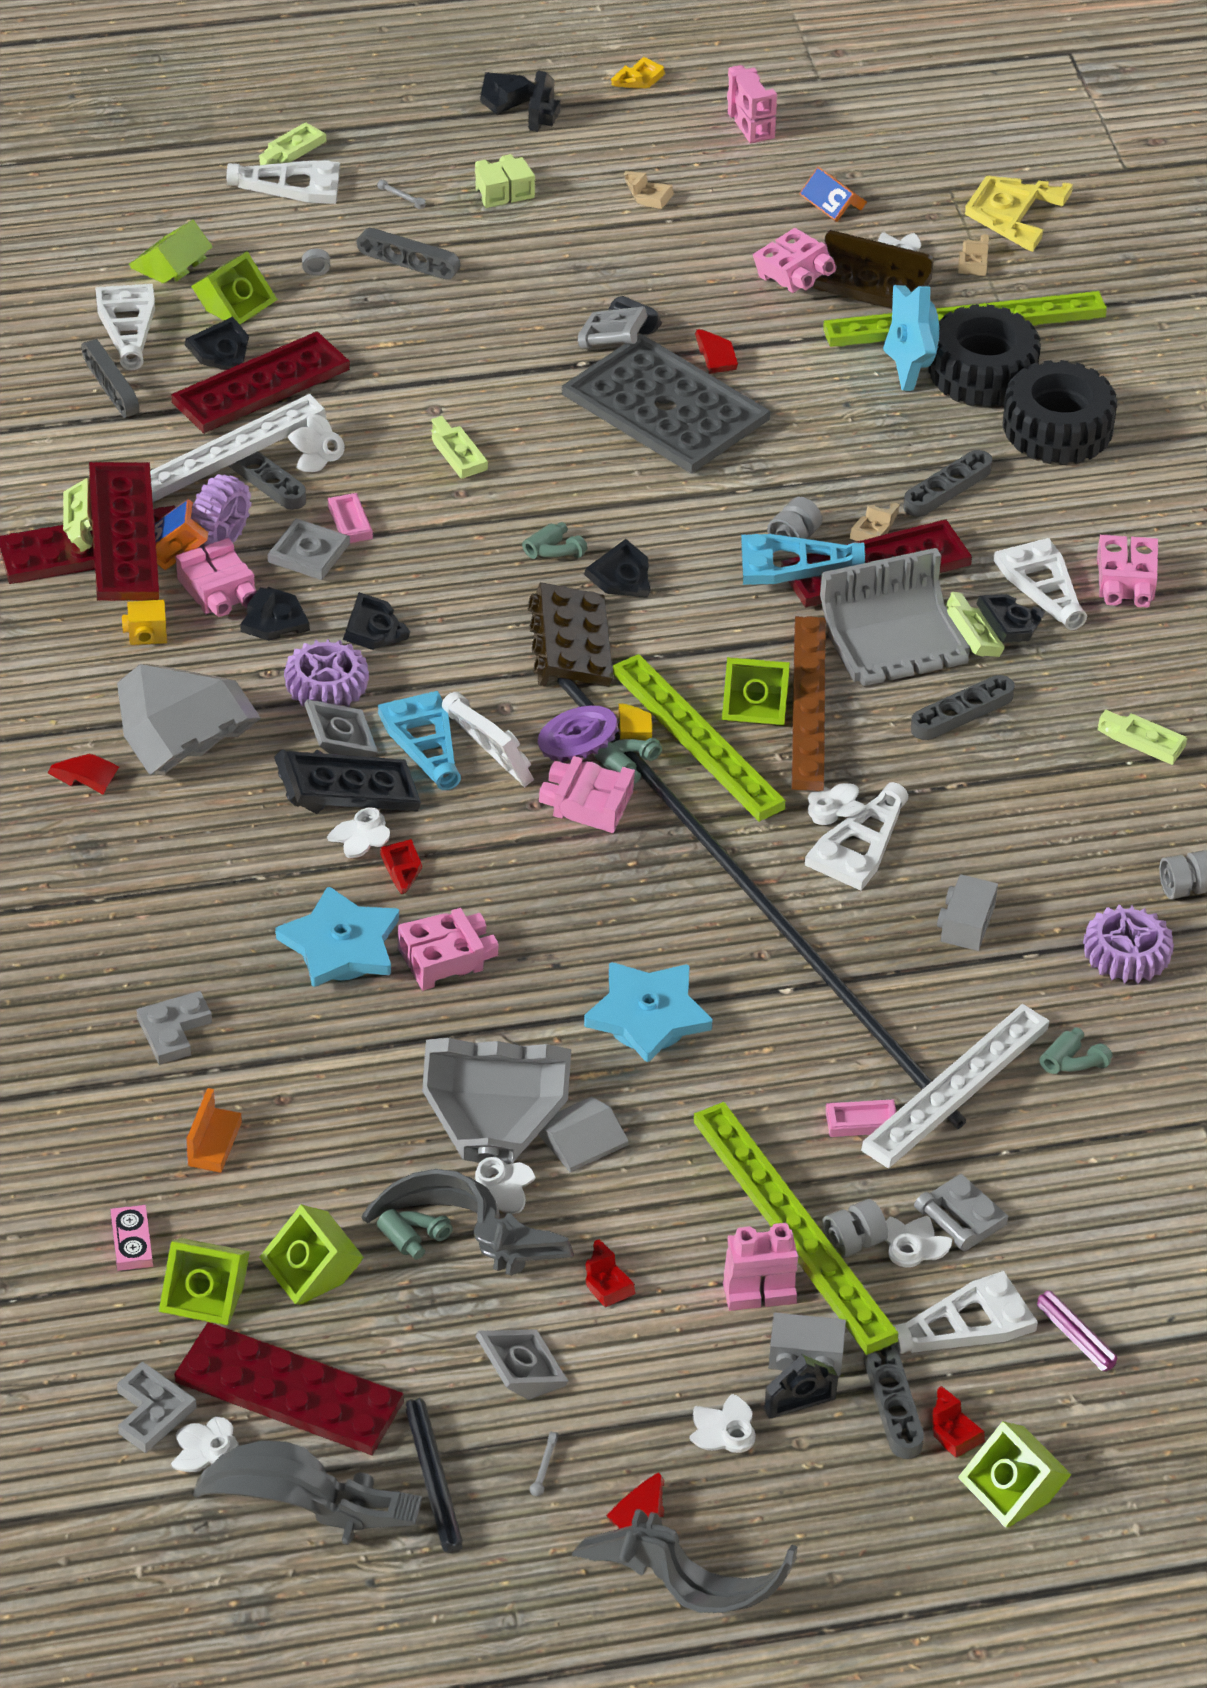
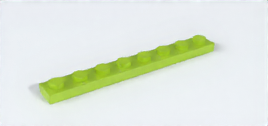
M640 654L613 665V675L758 822L785 810L786 800Z

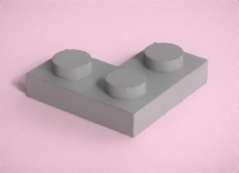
M201 991L136 1009L137 1019L159 1065L191 1056V1046L184 1031L212 1023L211 1011Z
M143 1361L117 1383L118 1393L138 1407L118 1425L119 1435L145 1453L196 1409V1399Z

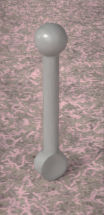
M382 179L377 183L380 190H388L414 203L418 209H423L426 206L424 198H415L388 185L386 180Z
M550 1431L547 1447L536 1482L530 1486V1493L535 1497L541 1496L544 1492L542 1484L553 1449L557 1443L558 1433Z

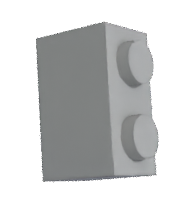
M962 874L959 875L956 886H950L948 889L945 903L948 905L947 909L941 908L937 927L942 928L941 942L979 951L995 908L998 883Z
M774 1312L768 1369L784 1371L803 1354L833 1366L837 1375L841 1376L846 1319Z

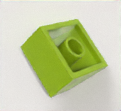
M192 219L161 238L129 263L131 269L161 283H165L172 278L177 282L189 273L188 266L192 265L194 268L206 260L205 253L213 246L195 220Z
M248 251L230 260L191 286L206 311L223 321L233 316L240 325L278 300Z
M727 657L722 720L785 725L790 662Z
M302 1204L259 1256L296 1305H301L343 1285L364 1259L363 1255L328 1211Z
M185 1238L171 1241L159 1312L228 1326L244 1287L250 1251Z
M1002 1421L958 1478L1005 1527H1011L1048 1504L1070 1478L1071 1474L1024 1426Z

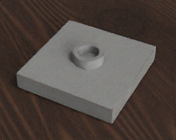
M296 518L268 553V562L322 580L350 545V536Z

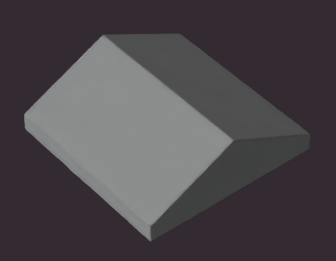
M309 699L306 700L304 704L318 744L327 753L375 757L378 751L363 710Z
M592 1096L557 1112L539 1133V1136L569 1172L628 1146L629 1142L611 1107Z
M537 1329L478 1331L476 1334V1338L506 1388L527 1400L565 1387L568 1383L566 1376Z

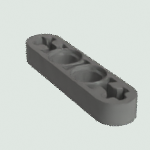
M366 228L356 241L359 251L366 256L441 279H452L461 267L458 256L448 250L375 228ZM390 245L398 247L401 255L394 253ZM415 253L422 254L427 262L420 261Z
M93 339L83 342L81 350L85 363L123 418L139 414V402L135 392L99 340Z
M974 450L928 477L905 493L904 511L911 516H924L983 480L991 473L992 456L986 451ZM952 475H962L965 478L957 479L953 478ZM931 488H942L945 491H933Z
M259 451L228 465V467L286 509H299L307 502L305 486ZM254 464L261 466L257 469L246 468L247 466ZM269 479L280 480L278 483L273 484L266 482Z
M996 675L913 713L911 733L918 739L930 740L1003 707L1013 700L1015 684L1007 676ZM978 699L981 700L983 703L971 704L968 702V700ZM946 710H952L957 712L958 714L955 716L945 715L943 712Z
M892 1344L878 1350L883 1356H886L885 1365L882 1366L878 1353L873 1352L866 1355L864 1352V1364L890 1449L897 1457L903 1459L915 1458L922 1451L924 1432L897 1346ZM890 1377L898 1381L899 1384L896 1387L887 1388L881 1385L879 1381ZM893 1406H900L905 1408L908 1413L898 1417L889 1413L888 1409ZM906 1428L907 1438L912 1443H906L905 1439H901L902 1429Z

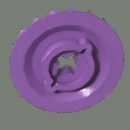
M593 705L577 707L563 712L543 727L538 736L539 748L544 757H549L551 761L559 759L562 763L569 759L572 760L573 756L586 759L590 754H598V750L608 747V742L613 741L615 734L619 731L616 715L608 708Z

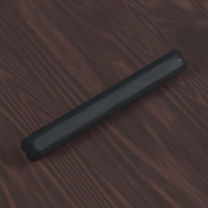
M422 1398L410 1399L406 1402V1413L442 1549L446 1553L458 1552L462 1549L463 1540L426 1403Z

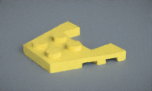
M986 176L967 203L965 215L1033 252L1042 239L1043 229L1020 223L1035 199L1063 207L1072 194L1073 184L1062 183V187L1048 186L1049 181L1039 180L1036 185L1022 184L1021 179Z

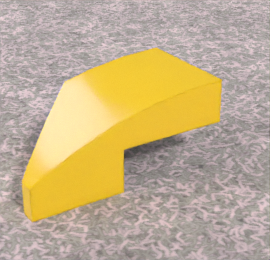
M643 56L632 68L625 65L611 79V83L615 87L649 88L665 75V70L663 66Z
M619 703L620 740L636 739L646 741L652 738L651 713L628 704Z

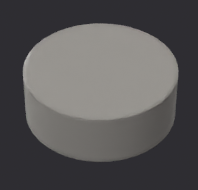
M310 249L302 256V268L309 275H323L330 269V256L325 250Z

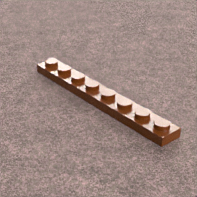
M795 616L791 790L824 791L826 620L821 617Z

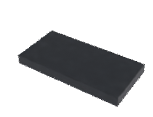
M286 751L283 760L298 803L418 811L421 805L405 759Z

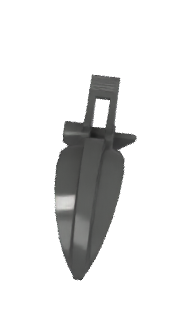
M431 1169L412 1173L386 1188L368 1205L361 1216L364 1222L369 1223L387 1210H397L425 1204L451 1205L472 1210L478 1213L474 1234L479 1242L480 1251L485 1256L494 1259V1270L500 1271L506 1268V1274L510 1276L522 1272L526 1261L571 1258L574 1256L568 1237L558 1235L557 1233L554 1234L551 1231L527 1227L518 1222L510 1212L506 1214L504 1219H501L498 1206L489 1189L458 1171Z
M263 1440L237 1446L221 1455L197 1479L193 1494L196 1498L207 1494L250 1496L284 1502L307 1509L315 1514L316 1520L319 1523L343 1528L342 1542L345 1545H349L354 1539V1530L415 1525L422 1502V1496L405 1494L399 1491L373 1489L374 1479L366 1473H356L353 1480L348 1479L346 1483H340L335 1477L325 1472L323 1464L306 1448L286 1441ZM389 1507L388 1511H378L372 1509Z
M636 1509L632 1519V1526L586 1537L572 1552V1555L582 1559L585 1558L586 1560L621 1563L642 1576L647 1571V1567H651L654 1574L663 1580L665 1587L681 1606L699 1613H725L752 1607L769 1598L788 1577L796 1561L797 1546H790L780 1569L765 1576L751 1578L724 1577L708 1572L691 1561L679 1545L678 1533L667 1526H663L662 1519L657 1513L651 1512L648 1518L643 1510Z

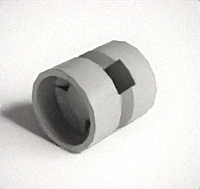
M805 497L793 498L769 522L767 533L808 539L822 524L821 511L816 504Z
M1207 850L1188 853L1186 858L1183 855H1176L1161 859L1159 866L1160 880L1163 891L1169 899L1189 896L1191 890L1195 894L1207 892Z
M866 1199L853 1204L848 1208V1211L841 1209L831 1213L822 1220L824 1235L843 1259L860 1252L862 1246L870 1248L885 1242L888 1238L885 1217L879 1206L872 1199Z

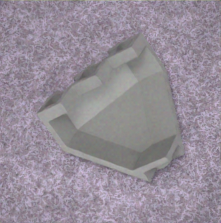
M139 664L117 682L124 737L149 775H165L187 756H202L224 737H239L261 719L236 680L154 664Z
M453 1038L426 1040L422 1091L463 1160L480 1163L486 1158L496 1157L508 1164L513 1163L568 1101L571 1049L549 1044L520 1046L501 1041L472 1043Z

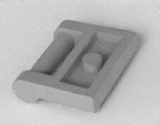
M645 306L592 312L579 332V347L581 349H590L592 345L624 342L626 345L635 344L637 342V333L648 317Z
M962 1174L954 1177L931 1193H922L914 1204V1207L922 1215H929L955 1239L954 1244L962 1251L972 1248L1006 1226L1008 1221V1215ZM942 1205L950 1214H952V1215H953L961 1224H963L966 1228H965V1229L962 1228L954 1219H952V1218H951L943 1209H941L939 1206Z

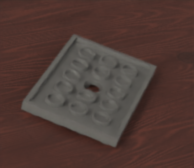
M643 334L637 336L635 344L622 345L562 385L563 396L691 474L770 420V410ZM673 401L677 405L671 410H662L657 408L655 403L669 404Z

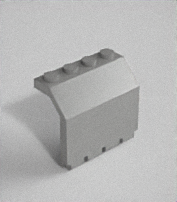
M937 548L822 572L820 597L829 638L854 682L860 681L862 686L885 682V675L890 681L913 676L914 669L917 674L942 669V663H944L946 668L968 663L970 647L948 615L939 582L941 554Z

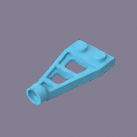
M775 534L741 535L743 585L783 583L822 575V572L865 563L864 543L844 545ZM779 550L794 552L799 555L800 561L792 566L777 567L773 564V553ZM806 554L829 555L830 560L809 564L807 563Z
M434 691L379 704L378 715L392 739L436 783L439 789L451 790L460 783L461 775L454 762L449 716L442 708L443 700L439 692ZM434 724L436 734L414 738L407 729ZM441 746L443 755L427 758L422 751Z

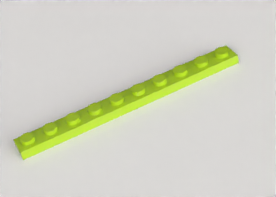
M1099 291L979 304V306L984 307L989 304L995 305V308H1008L1014 314L1016 312L1021 314L1025 321L1029 320L1033 326L1104 318L1107 311ZM963 305V306H964V308H969L971 305ZM963 306L936 308L938 319H942L950 311L954 313L957 308ZM892 313L824 320L823 331L830 347L886 341L892 323Z
M721 1102L694 1113V1124L769 1225L772 1227L773 1224L787 1223L789 1229H792L798 1254V1264L838 1318L846 1319L845 1327L865 1354H871L897 1343L898 1331L726 1103Z

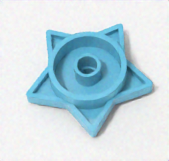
M905 285L893 286L892 323L883 351L896 361L902 391H914L920 368L929 367L937 353L939 319L936 308L932 301H930V286H918L912 292Z
M327 887L311 914L276 927V939L303 956L313 987L332 979L349 980L366 973L390 975L391 962L384 942L399 921V909L359 907L333 888Z
M611 962L609 963L608 973L609 994L584 1015V1026L612 1033L622 1044L634 1048L644 1061L650 1062L661 1049L672 1046L682 1036L711 1031L713 1019L688 995L689 965L686 964L647 973Z

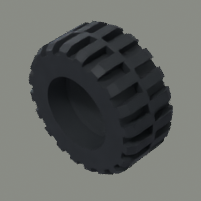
M975 304L969 308H964V306L957 308L954 313L950 311L939 320L938 349L932 364L928 367V372L931 375L930 378L943 394H949L951 399L957 402L961 400L970 406H974V404L982 405V407H990L995 404L998 407L1004 406L1006 389L1010 380L1023 368L1027 370V367L1031 364H1039L1040 336L1029 320L1025 321L1021 314L1017 312L1014 314L1008 308H995V305L989 304L986 307Z
M1048 360L1040 365L1038 363L1031 364L1027 367V370L1023 368L1008 384L1003 413V431L1006 433L1009 442L1014 444L1016 450L1020 453H1027V456L1033 460L1038 458L1043 463L1051 464V462H1057L1059 465H1068L1069 462H1074L1075 464L1082 463L1086 458L1090 460L1104 451L1112 440L1117 410L1116 392L1104 376H1099L1098 371L1093 368H1085L1084 364L1077 362L1076 364H1071L1065 360H1060V362Z

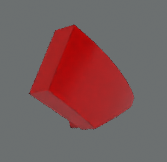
M696 329L695 335L701 355L704 354L708 373L737 370L738 362L731 341L708 331Z
M90 753L52 764L48 774L69 786H72L74 781L77 780L103 795L116 775L119 766Z
M412 839L383 846L380 850L385 867L401 895L409 890L422 870V863Z
M600 1239L595 1240L591 1259H587L585 1264L587 1273L586 1286L606 1308L636 1294L635 1284L616 1265L615 1254Z
M940 1386L937 1389L936 1407L933 1409V1436L957 1458L985 1442V1432L962 1413L961 1401L943 1386Z
M657 1472L632 1490L606 1515L608 1520L620 1529L632 1526V1519L636 1509L643 1510L648 1518L651 1512L657 1513L659 1517H664V1506L662 1505L664 1478Z

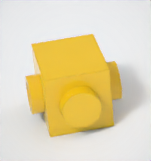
M165 600L127 602L128 614L122 615L123 633H129L130 645L167 643Z

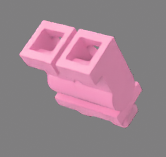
M743 65L730 67L728 69L729 91L727 92L728 115L731 118L735 117L736 124L749 143L775 138L776 117L774 115H776L777 93L774 89L766 90L762 86L755 67L745 69Z
M797 228L776 239V243L771 242L753 254L759 277L766 281L772 278L782 287L787 286L788 291L792 293L800 288L807 290L814 285L815 279L819 276H829L836 272L834 259L829 256L826 244L819 243ZM791 239H794V240H795V243H787V242H788L789 240H791ZM769 253H772V254H773V257H765V256H766L767 254H769Z
M1100 535L1097 551L1099 597H1104L1107 605L1118 606L1122 603V599H1134V604L1137 607L1148 608L1151 601H1154L1157 585L1158 538L1131 537L1127 558V536ZM1115 544L1121 547V551L1111 552L1106 549V546ZM1146 546L1151 549V553L1141 554L1136 548Z
M230 538L204 546V551L200 547L176 555L177 579L193 599L201 605L205 615L213 612L218 617L225 616L232 610V605L238 603L247 608V604L257 592L254 583V573L237 556L234 551V544Z
M573 756L570 764L554 760L549 772V781L559 785L543 782L539 791V802L554 806V817L562 819L564 816L569 820L614 833L623 815V811L633 794L635 770L622 767L621 772L601 768L593 762H582L583 758Z
M461 908L452 910L451 914H439L398 925V950L408 967L411 968V972L422 991L434 988L435 981L455 974L459 976L466 975L471 971L474 973L483 971L484 960L498 956L499 944L494 935L478 937L486 934V924L481 913L465 916Z
M787 1223L773 1224L769 1232L756 1233V1229L752 1227H740L735 1235L728 1236L723 1286L729 1311L761 1308L760 1287L765 1307L797 1304L795 1279L798 1254L792 1229H789Z

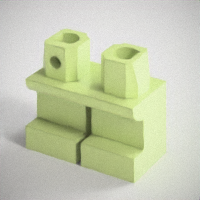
M512 154L504 155L499 159V162L491 164L486 159L476 161V190H480L482 203L485 208L508 204L509 200L513 203L535 198V175L523 157L514 158Z

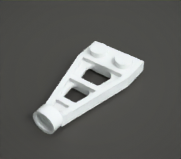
M312 160L246 167L228 163L227 186H238V188L308 203L336 204L340 162ZM304 174L310 176V185L305 188L286 183V179L292 175ZM280 176L278 184L259 180V177Z
M153 283L95 287L98 315L119 352L121 366L126 370L139 369L143 364V349L155 312ZM128 311L139 312L138 317L116 318L114 314ZM138 330V334L121 336L120 331ZM129 354L137 355L133 359H129L126 357Z
M1049 538L995 552L994 562L1007 580L1056 620L1062 622L1068 630H1076L1086 622L1087 614L1078 603L1063 556ZM1049 568L1054 578L1034 582L1026 574ZM1061 589L1065 597L1052 600L1044 593Z
M452 692L444 698L442 708L448 713V716L455 720L524 788L534 780L528 769L531 763L521 751H518L517 747L520 746V743L509 730L503 732L494 723L471 709L468 699L461 693Z
M888 783L878 797L865 805V810L848 817L823 835L805 856V866L862 891L879 868L900 809L908 800L906 789L898 783ZM869 817L884 822L880 832H876L861 824ZM850 836H855L871 845L867 854L861 855L840 844Z
M1002 1271L970 1282L906 1323L895 1325L894 1327L898 1331V1342L895 1344L900 1355L909 1351L914 1353L1006 1342L1035 1332L1038 1322L1006 1273ZM972 1303H980L992 1323L987 1326L969 1327L959 1312ZM946 1317L956 1332L934 1335L928 1324Z

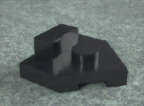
M539 70L536 72L535 82L537 83L528 107V128L530 131L538 132L542 125L553 127L561 109V100L554 99L555 80L547 72Z
M485 72L480 102L497 115L529 101L533 97L536 85L523 75Z
M232 316L186 338L185 346L201 365L228 370L244 363L249 335Z
M624 539L585 569L584 575L606 594L648 598L650 593L648 557L627 539Z
M260 587L247 604V616L241 622L240 629L242 633L270 641L280 638V634L296 631L297 634L310 631V622L296 595L271 587Z
M359 592L343 640L373 650L407 640L410 630L404 623L399 622L393 614L394 609L389 602Z
M1008 594L980 595L976 604L1001 642L1030 641L1042 621L1045 613L1043 610L1033 607L1031 610L1016 603L1017 599Z
M801 1354L766 1386L764 1410L768 1418H776L835 1400L838 1375L834 1367Z

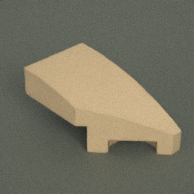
M624 172L625 181L638 204L662 209L674 195L672 185L649 183L646 173Z
M981 235L980 241L969 239L963 241V250L959 253L958 274L986 276L989 235Z
M891 503L889 509L868 505L866 516H862L851 528L850 539L861 541L887 534L898 515L900 504Z

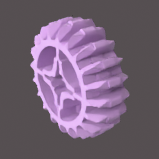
M217 474L214 478L208 480L207 485L204 484L202 486L200 494H196L197 499L193 503L191 519L209 532L208 541L198 547H201L203 551L204 546L226 538H230L232 543L235 542L237 537L242 535L241 531L246 526V519L250 515L248 512L251 507L249 486L234 476Z
M315 639L313 645L304 643L302 649H294V654L288 656L284 669V679L287 692L292 695L293 700H299L301 706H305L304 703L309 699L350 707L351 701H359L361 694H365L367 681H369V671L366 658L361 655L360 650H354L352 644L343 646L341 640L331 643L329 639L326 642L320 643Z
M1118 905L1114 911L1106 907L1103 914L1096 913L1095 918L1087 926L1083 944H1085V958L1089 959L1092 968H1098L1100 975L1110 974L1111 981L1115 978L1123 979L1124 984L1128 979H1133L1137 984H1139L1142 978L1151 981L1154 975L1161 976L1164 968H1167L1170 963L1174 948L1172 930L1167 929L1166 921L1158 919L1157 913L1147 914L1146 908L1139 911L1135 910L1133 905L1129 909H1124L1121 905Z

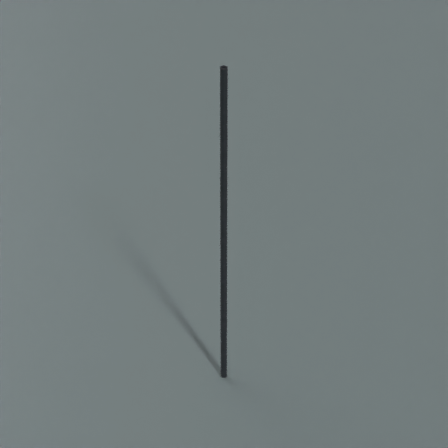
M558 678V684L579 707L595 706L572 680ZM619 732L615 734V739L611 743L620 740ZM636 751L624 752L627 757L636 763V770L641 774V777L919 1088L923 1090L932 1082L931 1079ZM958 1109L947 1117L956 1129L961 1128L966 1123V1118Z

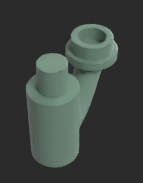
M564 522L556 525L550 523L522 542L524 552L532 559L538 556L561 557L568 555L580 558L585 554L588 547L586 541L579 535L569 537L566 540V544L556 545L562 541L563 534L568 531Z
M649 738L646 741L623 739L613 743L608 742V747L600 748L598 754H595V758L608 770L621 772L622 767L635 770V784L640 780L641 774L636 770V763L627 757L624 752L638 751L640 757L644 760L654 761L660 756L662 746L656 738Z
M1075 1027L1071 1032L1064 1031L1041 1055L1039 1061L1043 1069L1051 1074H1057L1060 1070L1074 1072L1094 1066L1098 1068L1108 1067L1111 1063L1112 1052L1106 1045L1099 1043L1088 1049L1087 1056L1072 1058L1080 1050L1081 1040L1084 1038V1032L1080 1028Z
M395 1209L385 1211L377 1220V1227L403 1255L410 1254L415 1260L420 1259L425 1254V1249L420 1245L421 1237L411 1226L427 1228L428 1236L437 1241L445 1240L453 1230L451 1220L445 1215L436 1218L419 1212L404 1211L398 1213Z

